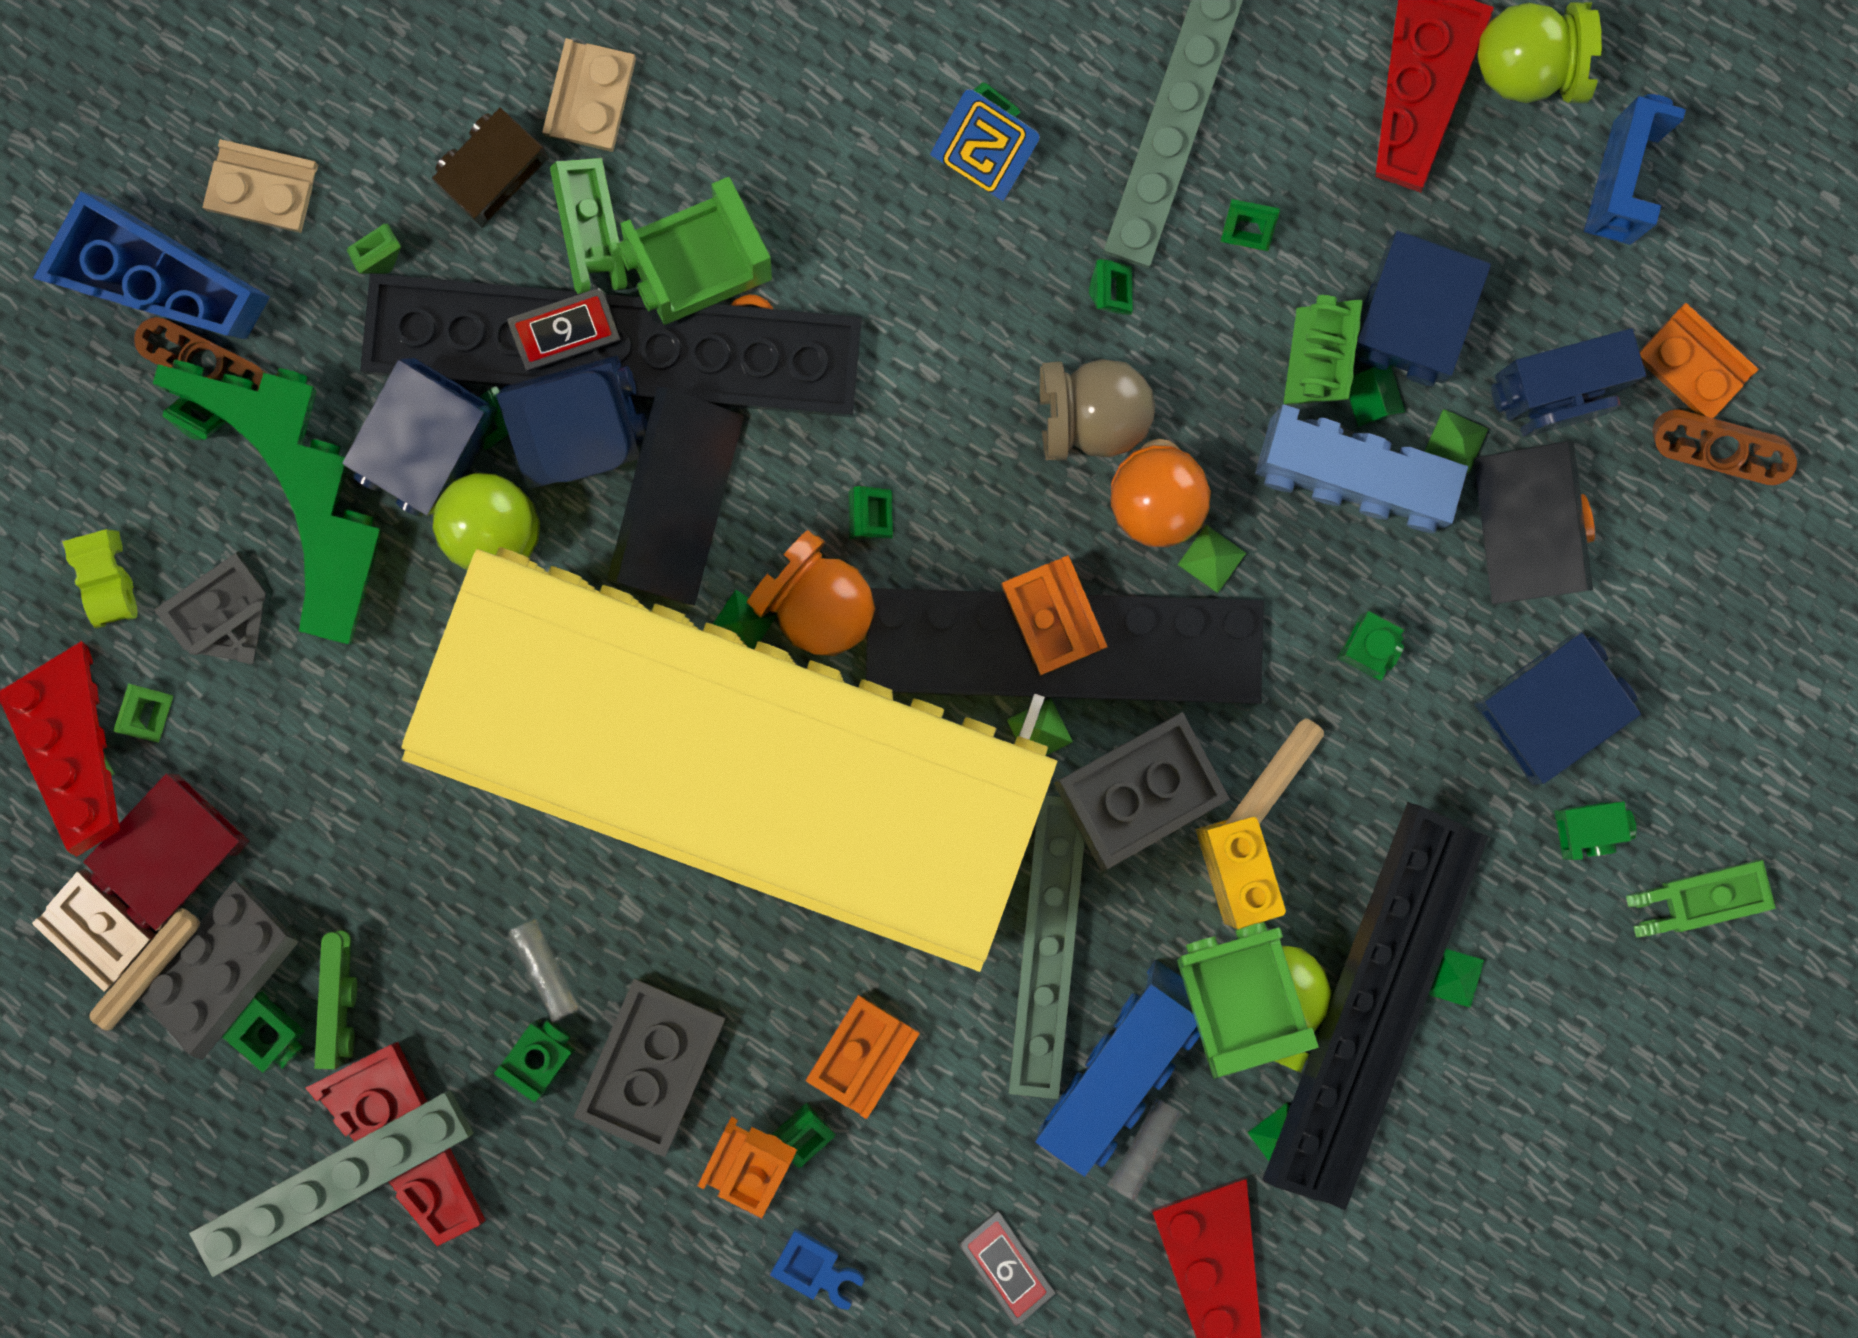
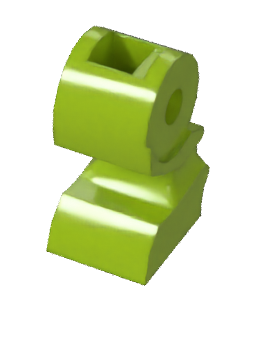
M105 529L62 541L66 560L75 569L77 575L75 584L81 590L83 607L93 627L99 629L105 627L107 623L136 618L138 609L132 590L134 587L132 579L121 566L117 565L114 558L116 553L123 552L119 531Z

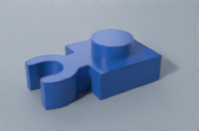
M796 1228L770 1273V1276L814 1300L819 1289L823 1288L828 1291L829 1298L835 1306L849 1310L852 1300L843 1296L839 1292L838 1286L846 1280L862 1286L865 1280L864 1276L854 1268H835L833 1264L839 1252Z

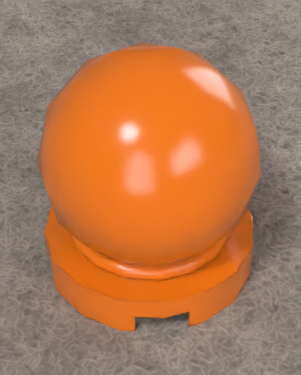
M1151 445L1133 451L1119 464L1111 481V508L1117 524L1131 539L1148 547L1168 548L1187 541L1202 527L1210 510L1211 490L1202 467L1189 453L1172 445Z
M807 530L783 554L790 563L780 575L774 579L767 573L746 603L754 609L753 612L760 618L769 611L777 612L780 630L793 646L814 655L837 656L864 640L871 625L875 605L870 587L859 570L841 559L822 558L820 550L824 546L825 541Z

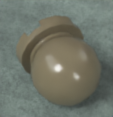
M1100 359L1082 364L1071 375L1064 372L1061 361L1042 363V366H1040V405L1050 404L1051 418H1048L1047 430H1042L1045 460H1067L1068 449H1071L1073 445L1088 455L1110 458L1130 451L1147 437L1155 413L1153 392L1143 375L1126 362Z

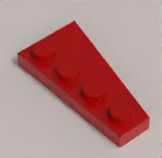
M1398 0L1375 177L1422 193L1478 53L1480 37L1491 20L1494 7L1474 0Z
M82 641L0 690V703L66 850L76 857L120 831L111 772L106 769L103 749L107 748L105 733L98 722L96 705L100 703L97 685L92 682L89 666L93 664V659L89 647Z
M398 1041L305 1088L316 1102L320 1100L334 1116L335 1119L332 1121L345 1137L349 1135L354 1142L427 1102ZM451 1148L388 1181L397 1192L396 1198L436 1246L486 1221Z
M1246 1177L1151 1209L1195 1337L1262 1338Z

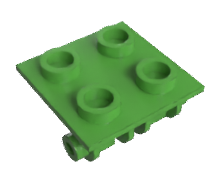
M1318 295L1316 304L1297 308L1283 404L1292 405L1349 400L1350 388L1354 377L1353 366L1357 337L1360 332L1362 300L1337 302V298L1334 296Z

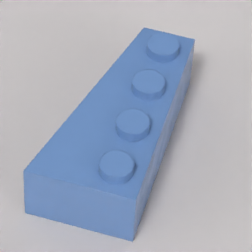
M1284 404L1270 418L1255 475L1266 477L1265 486L1290 493L1293 492L1294 486L1313 491L1311 497L1313 500L1333 506H1340L1342 500L1360 504L1359 512L1361 514L1377 519L1387 520L1389 513L1408 518V527L1427 533H1436L1437 527L1445 528L1453 523L1468 466L1412 447H1401L1399 453L1390 451L1391 442L1370 433H1353L1352 438L1343 435L1344 430L1340 427L1341 423L1323 417L1318 420L1306 419L1305 422L1297 420L1300 410Z

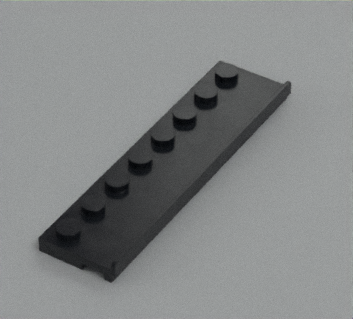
M870 588L875 612L867 632L866 680L891 689L892 693L1033 697L1034 694H1037L1044 698L1262 704L1264 600L1086 595L1108 647L1039 676L1004 592Z
M1407 802L1331 999L1327 1015L1316 1038L1319 1048L1311 1051L1262 1181L1276 1188L1316 1201L1320 1200L1346 1210L1489 836L1464 827L1462 824L1423 806Z

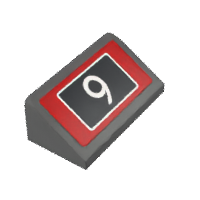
M597 288L507 319L527 372L621 341L606 294L602 288Z
M996 1211L957 1239L960 1249L1015 1327L1024 1322L1056 1294L999 1211Z

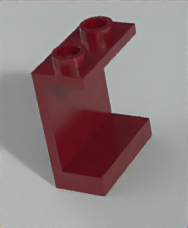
M166 773L119 823L120 831L102 841L83 863L93 871L90 879L99 889L110 896L116 893L129 905L126 912L134 922L146 930L152 927L156 931L164 927L171 916L228 856H237L250 840L179 774Z

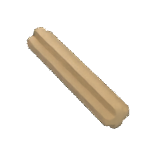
M1307 718L1298 723L1225 824L1248 817H1256L1260 825L1324 737V731L1319 725Z
M184 908L178 909L93 1008L89 1016L91 1021L105 1031L112 1030L197 931V928L200 926L199 919Z

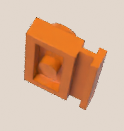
M1687 303L1683 304L1639 351L1643 365L1696 414L1714 418L1744 386L1745 382L1759 370Z
M1069 555L1001 583L1039 676L1108 647Z
M858 994L805 1081L867 1119L920 1032Z
M731 1116L698 1183V1187L704 1189L706 1184L720 1190L718 1197L762 1219L797 1149L783 1143L776 1136L765 1134L753 1127L748 1132L736 1126L738 1119Z

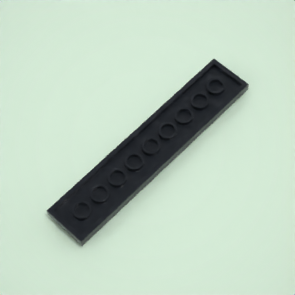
M370 273L360 371L363 374L390 376L398 360L416 358L453 382L505 387L618 355L621 367L629 366L634 378L636 395L631 396V398L654 400L657 387H667L717 406L853 418L862 317L714 304L664 325L657 310L654 309L648 312L641 297L606 294L621 341L527 372L507 319L579 295L577 292Z

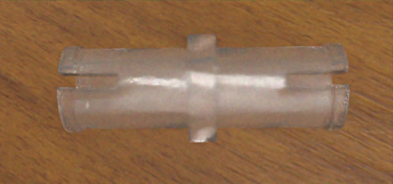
M534 919L508 932V934L513 939L528 971L524 975L528 984L534 983L553 1023L574 1013L581 1007L579 1003L577 1004L561 971V968L564 967L561 958L554 957L538 925V920Z
M1157 1098L1154 1099V1103L1135 1138L1131 1135L1128 1138L1126 1145L1130 1147L1111 1182L1109 1181L1107 1184L1108 1187L1136 1202L1137 1195L1156 1162L1161 1164L1165 1155L1161 1152L1177 1122L1183 1116L1182 1112Z

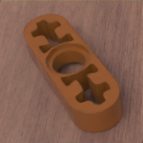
M149 318L142 322L135 332L134 343L137 351L142 357L156 365L159 364L172 368V362L177 358L179 361L191 364V360L197 352L209 350L216 357V367L211 374L205 377L220 381L223 378V374L227 371L228 360H232L234 364L228 368L230 372L242 378H247L251 372L255 373L252 381L258 385L257 392L263 372L266 373L254 363L164 318ZM163 329H167L165 337L172 343L182 347L179 357L164 348H158L155 353H151L154 345L148 341L149 335L152 332L160 334ZM184 339H190V342L184 346Z
M1679 409L1664 412L1656 419L1653 425L1652 434L1657 449L1663 456L1673 460L1765 485H1779L1786 482L1792 477L1797 467V459L1791 445L1787 440L1777 435ZM1678 425H1683L1686 435L1700 439V451L1695 452L1697 447L1694 440L1679 437L1675 444H1670L1665 432H1673L1677 429ZM1731 436L1738 441L1737 451L1728 458L1720 459L1714 457L1710 453L1712 443L1719 437ZM1753 443L1752 449L1755 455L1771 457L1774 451H1778L1783 461L1782 464L1773 463L1770 470H1766L1760 458L1749 455V444Z

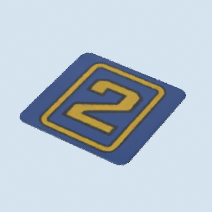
M967 89L959 100L930 155L1004 201L1040 137L1036 130L976 91Z

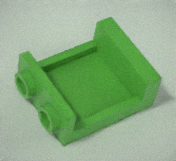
M730 177L711 184L713 198L636 230L630 219L620 223L623 241L618 242L617 247L628 271L634 268L637 269L642 282L637 284L641 299L648 312L654 309L657 310L664 325L772 280L771 257Z
M1265 922L1253 924L1236 930L1237 940L1218 945L1215 936L1187 944L1188 954L1177 959L1213 1079L1319 1048L1313 1028L1307 1027L1281 945L1280 939L1283 938L1280 927L1267 931Z

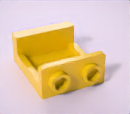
M1248 817L1225 824L1227 820L1195 829L1225 925L1241 929L1283 916L1286 913L1259 821L1256 817Z

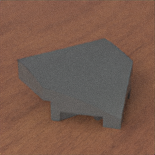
M237 551L156 607L154 611L181 647L189 651V654H203L253 664L259 639L266 591Z

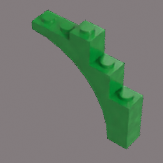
M174 360L172 368L158 364L153 384L157 388L197 403L231 424L255 446L278 478L295 514L304 552L305 596L299 632L351 645L382 530L372 527L374 518L364 514L345 510L343 519L335 517L348 467L342 464L345 457L339 456L341 450L339 446L314 439L311 440L310 447L303 446L317 394L313 386L306 384L308 376L278 368L276 376L263 372L257 392L252 390V381L234 375L223 374L221 382L203 377L204 368L179 360Z

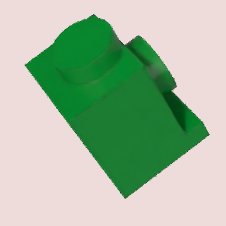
M1370 611L1360 614L1337 659L1382 681L1386 671L1393 669L1404 649V644L1401 643L1404 638L1401 636L1404 629Z
M1612 801L1554 810L1562 859H1583V848H1585L1586 857L1616 853L1615 843L1628 842L1636 838L1635 819L1632 811L1626 810L1624 801Z
M258 992L223 1034L222 1038L264 1073L273 1069L276 1064L281 1069H284L296 1058L303 1049V1046L297 1040L305 1030L275 1005L264 992ZM267 1024L278 1032L277 1040L274 1043L266 1042L262 1037V1029Z
M535 1020L530 1023L494 1074L532 1102H537L576 1050L567 1043L571 1038L570 1034L550 1020H546L543 1025ZM537 1049L544 1054L545 1062L542 1067L536 1068L530 1065L528 1062L530 1050Z

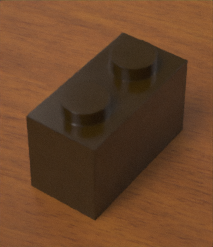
M501 107L493 115L487 113L476 121L469 132L471 138L459 150L454 148L448 151L437 163L435 168L437 173L432 177V180L439 189L481 228L549 159L544 148Z

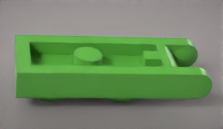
M602 158L556 161L550 167L575 291L577 294L590 291L589 273L609 272L611 286L614 290L626 289L627 277L624 262L617 247L619 238Z
M344 930L327 933L321 941L314 1069H337L344 1065L345 1057H351L354 1050V1028L346 1027L347 1007H354L356 1003L357 979L356 977H349L351 937Z

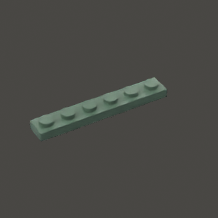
M1191 0L1103 254L1146 269L1150 268L1243 0Z
M1045 796L1035 823L1008 1093L1012 1095L1059 1099L1085 843L1062 798L1055 796Z
M450 1089L189 1234L213 1278L467 1139L474 1132Z

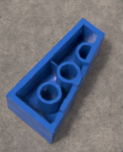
M82 191L78 194L33 279L106 299L131 308L246 340L270 296L104 198Z
M1155 960L1147 971L1146 990L1141 996L1131 994L1113 1025L1116 1028L1113 1035L1107 1032L1102 1036L1085 1063L1088 1069L1084 1074L1080 1071L1077 1072L1039 1127L1035 1142L1084 1177L1094 1164L1100 1168L1106 1164L1118 1145L1113 1138L1123 1125L1131 1129L1145 1110L1147 1104L1142 1101L1144 1096L1152 1086L1158 1090L1163 1087L1175 1069L1176 1065L1171 1062L1173 1057L1181 1047L1187 1051L1191 1049L1200 1037L1182 977L1158 960Z

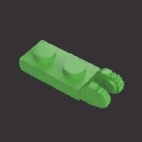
M1763 860L1746 862L1662 883L1663 887L1626 896L1628 907L1636 908L1667 900L1671 916L1657 920L1641 921L1633 926L1636 937H1645L1671 930L1683 932L1776 909Z

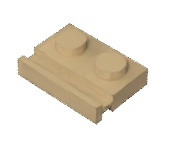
M565 38L542 131L544 136L613 152L636 61L635 54L588 43L584 45Z
M220 139L217 161L214 160L202 208L209 212L301 233L318 164L315 161Z
M83 869L75 873L49 903L46 911L39 918H36L32 924L105 992L115 984L156 934L150 929L146 930L134 922L126 912L128 908L114 895L110 896L99 889L90 879L91 873L87 869Z

